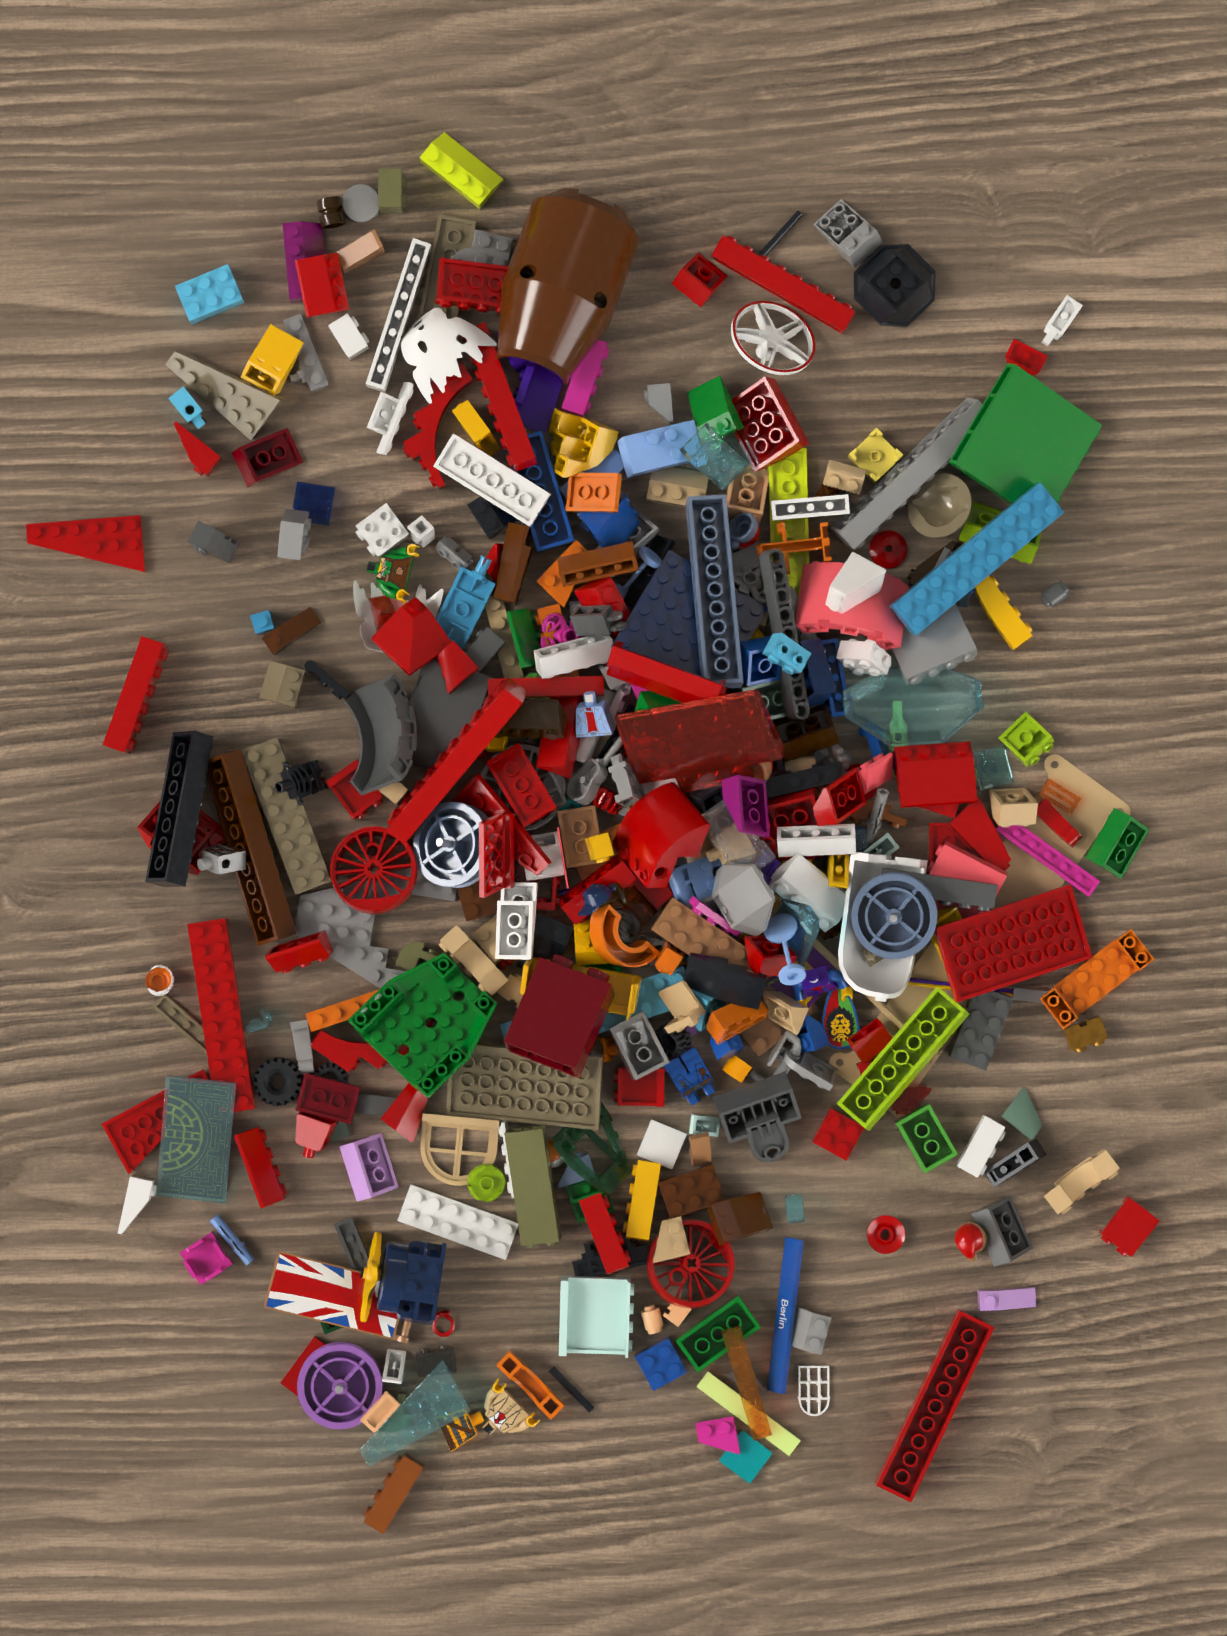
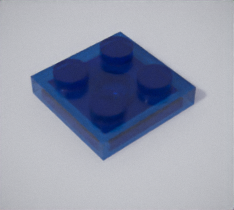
M297 482L293 510L309 512V518L312 519L311 523L329 526L335 487Z

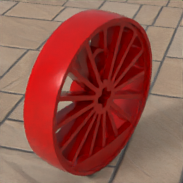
M364 827L350 833L338 844L331 859L330 876L336 893L346 905L361 913L383 914L398 908L410 897L417 883L418 866L412 847L408 842L403 844L386 831L387 828ZM373 835L383 836L380 846L373 842ZM370 836V843L363 847L360 839ZM389 837L396 840L383 855L382 850L386 838ZM357 841L367 861L355 853L349 846ZM399 843L404 846L405 851L385 861ZM370 849H378L377 854L369 856L368 852ZM346 850H348L351 854H353L357 859H359L364 864L343 859L341 857ZM407 854L410 855L411 863L386 866ZM339 862L362 869L338 871ZM373 867L377 868L375 872L376 874H372L371 872L373 871ZM412 868L410 877L386 871ZM361 873L340 885L338 883V875ZM384 875L408 881V884L404 890H401ZM381 878L400 894L389 896ZM362 879L348 896L341 891L346 886ZM373 881L374 898L366 899ZM376 881L379 882L386 897L378 898ZM367 882L362 899H352Z
M683 1220V1227H688L690 1255L673 1259L680 1263H653L658 1234L647 1254V1274L652 1287L662 1299L677 1307L694 1309L707 1306L724 1294L733 1278L735 1260L730 1243L719 1246L712 1225L699 1220ZM692 1228L701 1234L693 1254ZM704 1237L709 1244L696 1256ZM711 1245L718 1251L699 1259ZM719 1254L726 1262L700 1263ZM691 1260H693V1261H694V1264H693L694 1267L691 1266V1267L689 1268V1267L687 1266L688 1261L690 1262ZM654 1266H679L658 1276L655 1275ZM702 1267H727L726 1278ZM701 1272L722 1280L724 1283L720 1290H717ZM673 1273H680L682 1281L675 1282L672 1278ZM668 1275L669 1284L663 1288L658 1279ZM697 1275L713 1290L715 1295L706 1299ZM692 1276L702 1301L692 1302ZM688 1277V1301L678 1299ZM671 1285L679 1287L675 1297L666 1291Z

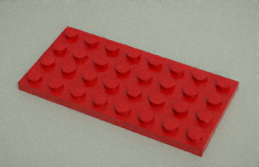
M1071 884L938 926L934 931L955 1002H961L1093 958Z

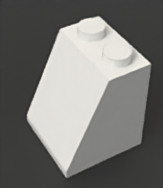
M852 552L831 583L825 605L832 611H838L843 614L877 594L882 588L886 569Z

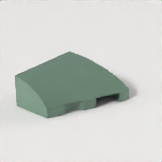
M1022 1087L1001 1116L1032 1140L1040 1130L1042 1123L1027 1090Z

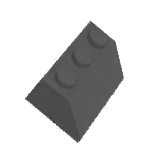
M1011 1196L1002 1198L971 1213L974 1221L986 1233V1248L994 1267L1012 1262L1033 1249Z

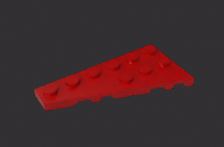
M141 515L26 524L28 544L146 573Z
M480 774L476 775L451 801L475 806L483 811L488 818L494 816V812L497 810L511 812ZM514 816V858L519 861V864L538 876L552 861Z
M204 1069L184 1079L211 1083ZM169 1088L102 1123L128 1175L165 1137Z

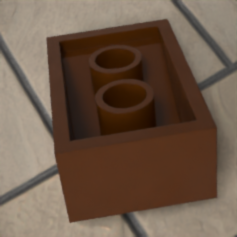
M514 872V882H517ZM479 881L468 887L457 888L466 921L497 913V901H501V890L481 898L479 897Z
M761 1192L727 1199L712 1204L707 1208V1213L719 1246L773 1229Z

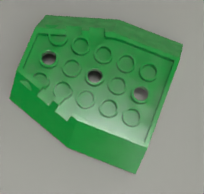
M442 953L387 981L348 1019V1022L419 1093L429 1098L471 1057L498 1003L485 991L482 992L459 970L455 962L445 953ZM463 993L465 995L462 1001H455V994ZM431 1019L437 1021V1025L434 1028L426 1026L427 1022ZM403 1046L409 1048V1052L406 1055L399 1054V1049Z

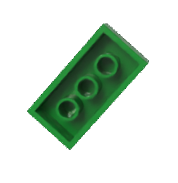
M736 1294L676 1337L675 1341L696 1371L700 1372L760 1329L761 1326L740 1296Z

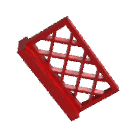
M497 810L494 812V816L479 822V897L485 898L503 888L511 889L514 887V813Z

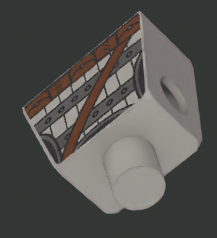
M222 842L203 849L202 858L198 859L197 866L200 870L206 869L216 874L245 870L246 851Z

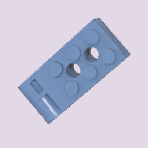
M706 856L689 864L685 862L675 866L669 880L675 899L686 906L690 904L688 901L692 896L699 900L711 896L715 881L712 870L714 867L718 870L723 866L721 861L717 859L710 862ZM750 859L735 864H753V860Z

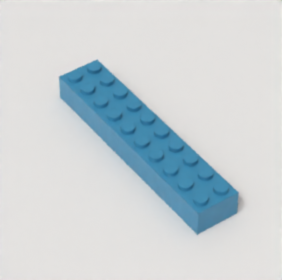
M1041 482L1036 483L890 604V609L912 636L918 635L1061 516L1064 511Z

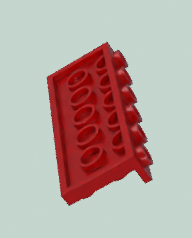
M440 258L435 304H440V307L444 308L457 306L461 310L474 308L479 312H488L490 310L500 314L501 288L508 266Z

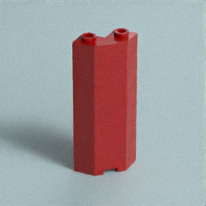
M618 640L612 645L607 662V667H609L607 670L608 676L704 711L725 705L726 680L722 679L718 683L624 649V642Z

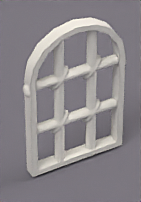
M829 1365L798 1366L799 1405L803 1412L808 1415H821L829 1406ZM800 1368H807V1381H801ZM810 1368H818V1381H811ZM821 1368H827V1381H822ZM801 1384H806L807 1397H801ZM810 1384L818 1385V1397H811ZM821 1384H827V1397H822ZM801 1400H806L807 1411L802 1407ZM810 1400H817L818 1413H810ZM821 1400H827L826 1407L821 1411Z

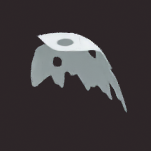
M434 308L420 317L402 337L400 345L406 362L417 366L413 371V378L424 398L431 404L430 394H433L430 378L436 383L441 392L444 393L446 376L456 375L461 377L457 358H462L461 352L468 353L476 361L482 363L481 358L483 355L478 346H496L497 343L473 324L458 317L447 319L446 314L441 308ZM420 320H422L421 323L414 328V326H415ZM422 325H424V328L422 330H418ZM457 335L465 337L467 342L460 344L456 340ZM419 341L426 343V353L422 352L418 347Z
M354 580L353 596L356 613L359 617L365 618V621L360 625V634L364 645L370 650L383 652L371 638L379 630L380 625H384L405 603L388 598L379 588H376L374 583H371V602H369L364 588L360 589L357 581ZM420 584L415 597L430 610L436 619L444 590L440 589L426 600V590Z

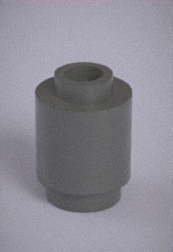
M1062 581L1055 582L1041 593L1043 596L1041 601L1047 608L1049 606L1054 608L1068 597L1067 595L1070 591Z

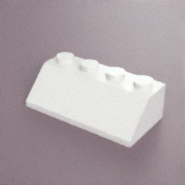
M797 853L786 861L771 876L772 880L769 886L773 891L822 931H828L843 917L846 891L842 888L828 886V877L801 854Z

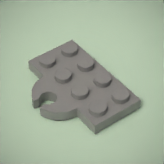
M475 230L471 248L457 251L451 259L507 266L513 238ZM488 311L490 313L497 314L496 311Z

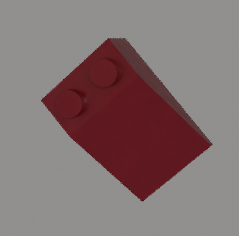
M288 428L243 445L232 452V456L247 488L304 463Z

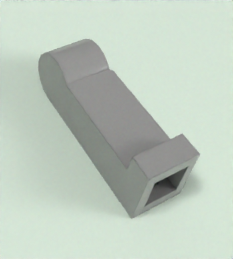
M306 1019L290 1022L300 1076H303L305 1072L314 1074L315 1065L313 1049L310 1047L312 1040L308 1021Z

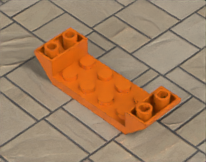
M1132 929L1112 940L1094 954L1093 958L1082 963L1040 998V1001L1062 1029H1065L1078 1019L1080 1014L1136 971L1142 970L1155 960Z

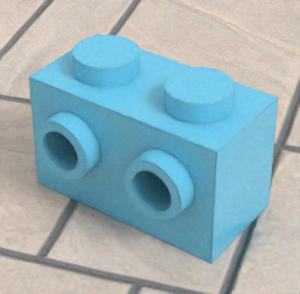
M773 633L762 653L768 657V661L783 667L782 670L790 675L801 673L811 655L808 650L783 633Z

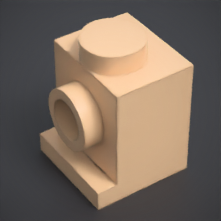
M683 1295L678 1298L683 1301H688V1299ZM670 1304L667 1308L670 1311H664L663 1316L679 1327L691 1309Z

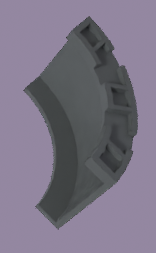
M435 658L421 668L418 682L413 689L409 705L413 707L417 725L416 751H413L411 759L413 765L428 769L431 765L434 767L442 751L445 752L454 737H458L461 728L466 723L469 724L477 709L481 710L484 698L488 696V679H492V677L476 672L463 681L462 686L448 694L438 659Z
M395 673L354 690L344 701L356 722L360 736L361 751L359 764L350 782L361 796L403 780L413 762L411 759L417 745L416 718L413 707L409 705L406 698L408 694Z

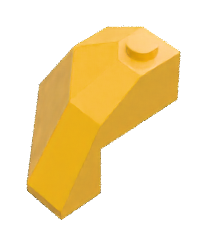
M554 408L549 423V433L553 434L551 451L552 456L556 458V463L553 465L554 472L561 477L567 478L598 466L613 450L618 440L619 431L594 420Z

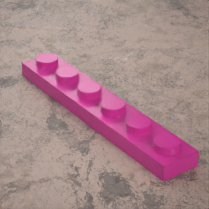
M998 825L996 827L998 833L1087 897H1090L1100 883L1098 879L1027 828L1019 825H1011L1010 827Z

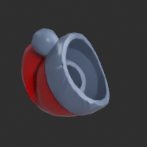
M742 513L730 521L731 549H745L758 540L760 528L754 515Z

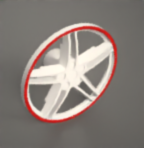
M770 301L752 302L743 306L736 313L732 321L731 336L736 349L745 360L762 371L776 375L795 374L805 369L814 356L815 339L809 325L800 315L784 305ZM766 309L779 311L789 316L794 322L776 329ZM754 310L755 319L760 330L737 328L740 318L745 313ZM797 324L799 325L790 330L789 332H787L786 334L783 332L785 330L790 329L792 326H795ZM801 330L805 333L808 341L807 355L787 341ZM739 339L758 344L756 355L761 359L760 363L747 354L741 346ZM776 352L800 364L790 369L770 368ZM765 361H769L768 366L764 365Z

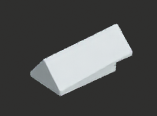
M514 882L513 888L501 889V901H497L495 959L532 960L538 883Z

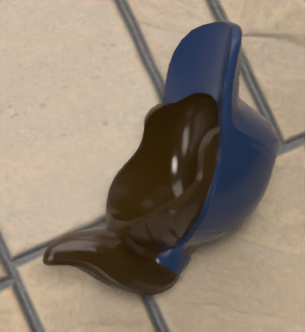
M614 882L606 886L602 883H592L583 892L584 906L577 915H590L598 907H603L609 902L618 901L622 905H628L629 903L620 884Z

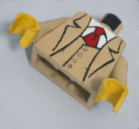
M496 1379L493 1387L486 1395L484 1408L486 1410L485 1415L489 1420L482 1428L491 1435L497 1428L502 1433H515L536 1426L540 1419L535 1421L532 1418L535 1412L529 1415V1412L505 1389L507 1384L505 1383L504 1386H500L498 1384L500 1379Z

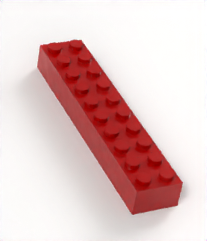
M508 677L505 682L502 680L497 685L493 696L490 694L486 698L481 710L477 709L469 724L466 723L461 728L458 737H454L448 744L447 750L440 753L434 767L431 765L426 770L422 781L419 779L415 783L410 794L407 793L402 799L399 808L396 807L389 815L390 818L387 820L388 827L386 831L403 844L408 841L522 705L527 691Z
M228 918L187 924L211 1083L232 1085L230 1113L255 1109L256 1102Z
M957 1309L877 1476L876 1486L912 1502L995 1328L993 1325Z

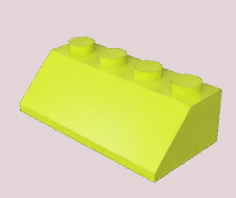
M445 132L436 138L420 156V162L478 209L483 207L504 181L503 178Z

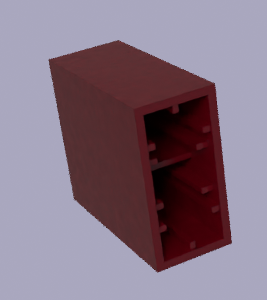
M553 955L551 961L539 957L503 1042L510 1053L580 1078L615 996L611 983H608L610 976L595 968H589L586 974L573 970L574 963L560 955Z

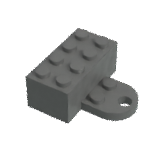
M786 1072L713 1097L729 1144L747 1138L753 1155L758 1160L764 1162L778 1160L787 1152L789 1140L784 1124L801 1119L802 1117ZM772 1148L776 1149L772 1154L767 1153Z

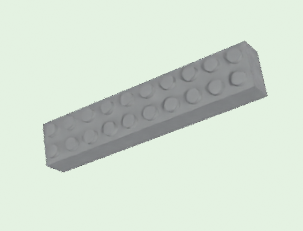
M967 397L850 509V514H844L830 528L843 545L852 549L860 548L869 535H873L879 530L878 526L882 522L890 520L897 508H902L911 495L913 496L921 490L920 486L924 482L932 480L935 476L934 473L939 468L942 469L948 464V460L952 457L983 405L979 400Z

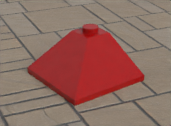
M416 597L401 606L371 638L408 676L438 657L440 652L451 643V640L430 610Z

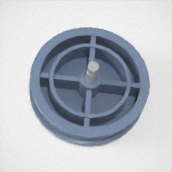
M445 802L437 805L418 827L414 835L413 851L421 873L429 881L445 887L464 888L478 882L479 822L488 819L487 815L475 806Z
M900 872L884 873L870 879L855 897L851 911L852 927L859 942L871 953L887 959L906 958L923 949L934 934L938 918L937 905L928 887L914 876Z

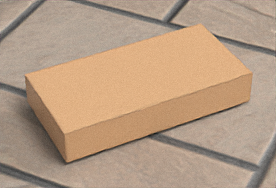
M386 1391L361 1417L360 1421L375 1433L401 1404Z

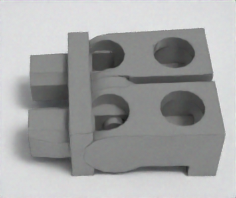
M617 754L611 757L613 766L608 768L609 773L612 774L613 781L616 782L619 793L614 797L617 804L630 810L646 794L642 780L638 776L641 774L640 769L633 765L632 759H624V755Z

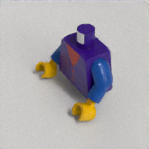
M828 966L806 970L805 979L798 984L792 985L794 999L806 1007L807 1004L804 998L841 989L842 1001H846V996H850L853 999V990L851 987H847V982L842 973Z

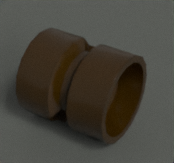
M339 196L326 197L316 201L318 212L322 214L319 217L322 229L337 228L346 224L344 213L340 212L342 203Z

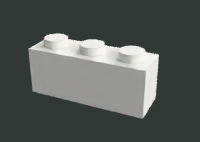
M983 1115L956 1166L977 1178L979 1174L983 1175L987 1168L985 1163L988 1158L992 1159L997 1150L995 1148L998 1141L1001 1142L1006 1134L1004 1131L1005 1127Z

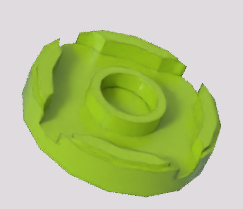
M490 1163L481 1164L469 1173L467 1187L470 1194L476 1200L491 1202L503 1193L505 1177L497 1166Z

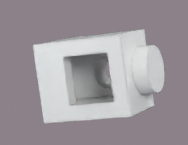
M422 515L407 526L411 532V539L423 548L435 539L434 527Z

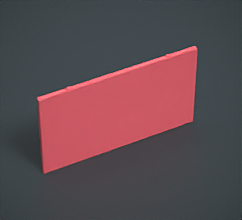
M557 827L567 889H569V882L565 866L559 827Z

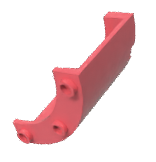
M814 561L803 565L795 619L797 628L805 634L829 632V629H837L842 634L856 637L858 634L867 636V639L875 641L878 646L885 650L901 647L904 625L889 607L890 604L909 589V586L902 582L901 579L886 573L880 592L841 614L838 611H832L825 604L829 587L845 563Z

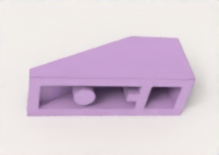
M1035 1287L977 1289L978 1309L980 1311L1036 1307Z

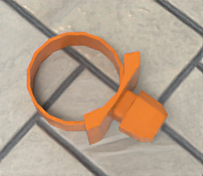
M597 1036V1039L604 1047L603 1062H611L613 1055H620L616 1044H613L612 1037L601 1038Z

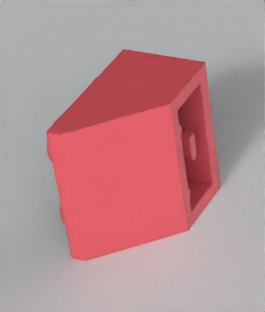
M891 752L885 756L881 753L862 764L860 768L857 767L864 795L892 779L893 755Z

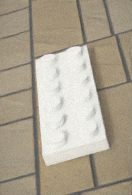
M455 434L451 436L433 466L530 527L551 495Z
M410 1184L397 1220L504 1260L507 1258L518 1228L517 1222Z

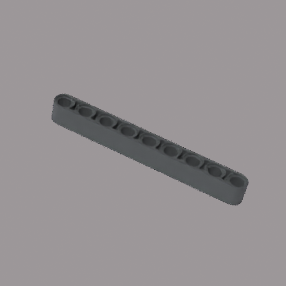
M779 549L765 550L760 554V566L772 634L785 631L787 637L799 644L784 555ZM781 670L780 684L786 716L791 720L807 718L810 708L803 670L801 673L792 674V677Z

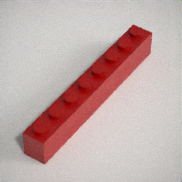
M722 235L711 254V259L843 335L855 314L851 305L845 302L843 304L839 303L832 294L826 293L825 295L819 291L820 288L812 283L808 285L803 282L804 279L801 276L787 273V269L782 265L777 264L775 266L770 263L771 260L762 254L758 256L753 253L754 250L747 245L741 246L737 244V240L732 236L728 235L725 237Z
M485 322L475 325L490 337ZM462 337L463 342L465 344L467 342V339L465 337ZM478 346L483 355L481 358L482 363H479L470 355L469 358L471 364H476L478 369L475 371L478 382L482 381L484 387L481 388L484 399H489L490 404L487 407L490 415H495L496 421L493 422L497 433L501 432L503 438L500 439L503 450H508L509 455L506 456L510 467L514 466L515 472L536 465V457L499 359L495 358L497 354L495 347Z

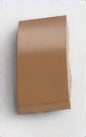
M708 1132L689 1136L692 1167L711 1163V1146Z

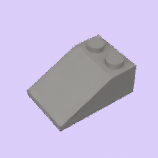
M644 1011L630 1017L629 1020L609 1028L632 1080H638L670 1063Z

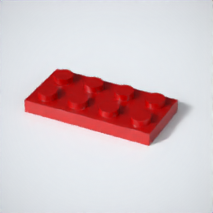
M519 743L486 762L524 828L558 809Z

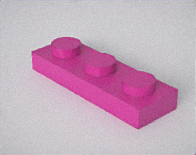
M692 896L688 901L693 906L692 910L700 916L702 914L706 915V920L714 926L718 923L721 926L720 929L727 935L732 933L737 937L740 934V931L731 929L725 917L696 897Z

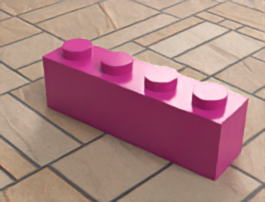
M598 340L573 373L561 408L563 411L584 417L585 413L589 414L592 405L589 400L591 395L595 396L598 387L595 382L597 377L601 378L604 369L601 364L603 359L607 360L610 351L607 348V342Z

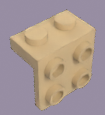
M683 980L659 992V996L674 1016V1019L664 1027L668 1034L674 1031L679 1033L687 1026L692 1027L699 1022L698 1018L705 1012V1009L688 984Z

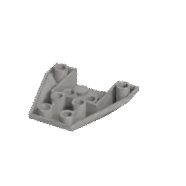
M724 864L716 871L712 898L731 929L754 936L761 935L767 930L774 905L775 896L773 889L767 885L762 871L755 864Z

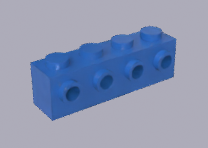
M838 638L823 640L822 644L825 647V655L831 666V674L836 683L837 691L828 699V703H825V706L831 718L850 715L851 709L843 665L836 658L839 649Z

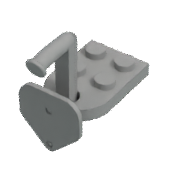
M787 1030L775 1045L767 1063V1066L770 1067L776 1057L782 1060L772 1076L782 1072H786L787 1075L789 1070L792 1069L799 1073L802 1078L816 1083L819 1088L830 1091L834 1085L838 1069L809 1052L801 1053L799 1037ZM785 1040L793 1043L792 1046L783 1047ZM752 1068L746 1076L755 1082L765 1079V1077L755 1071V1068Z

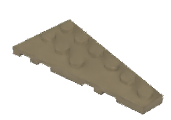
M179 349L172 354L166 363L169 369L250 440L256 437L283 399L278 395L274 396L268 393L263 388L259 389L252 386L250 382L231 373L222 372L216 369V366L207 365L199 361L198 358Z

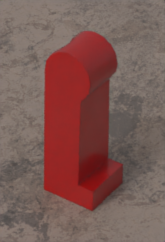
M1046 798L1041 800L1037 808V817L1061 840L1073 848L1082 836Z

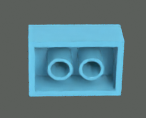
M228 264L175 286L189 322L192 325L245 303Z

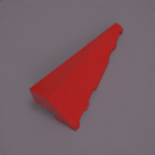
M408 1083L380 1120L413 1144L429 1098L419 1093Z

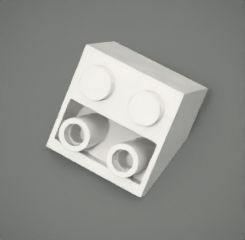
M558 831L532 835L531 837L552 863L538 876L525 868L527 881L565 875Z

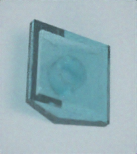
M1004 745L973 753L974 767L980 790L1014 782Z

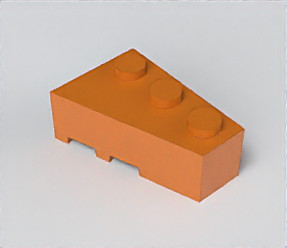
M575 540L560 557L587 550ZM558 560L536 581L551 598L565 609L575 585L563 587L559 574Z
M762 1000L759 1010L729 1004L712 1011L705 1027L719 1045L766 1019L769 1011Z

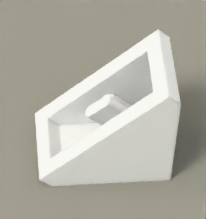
M387 1349L382 1382L402 1383L406 1351Z

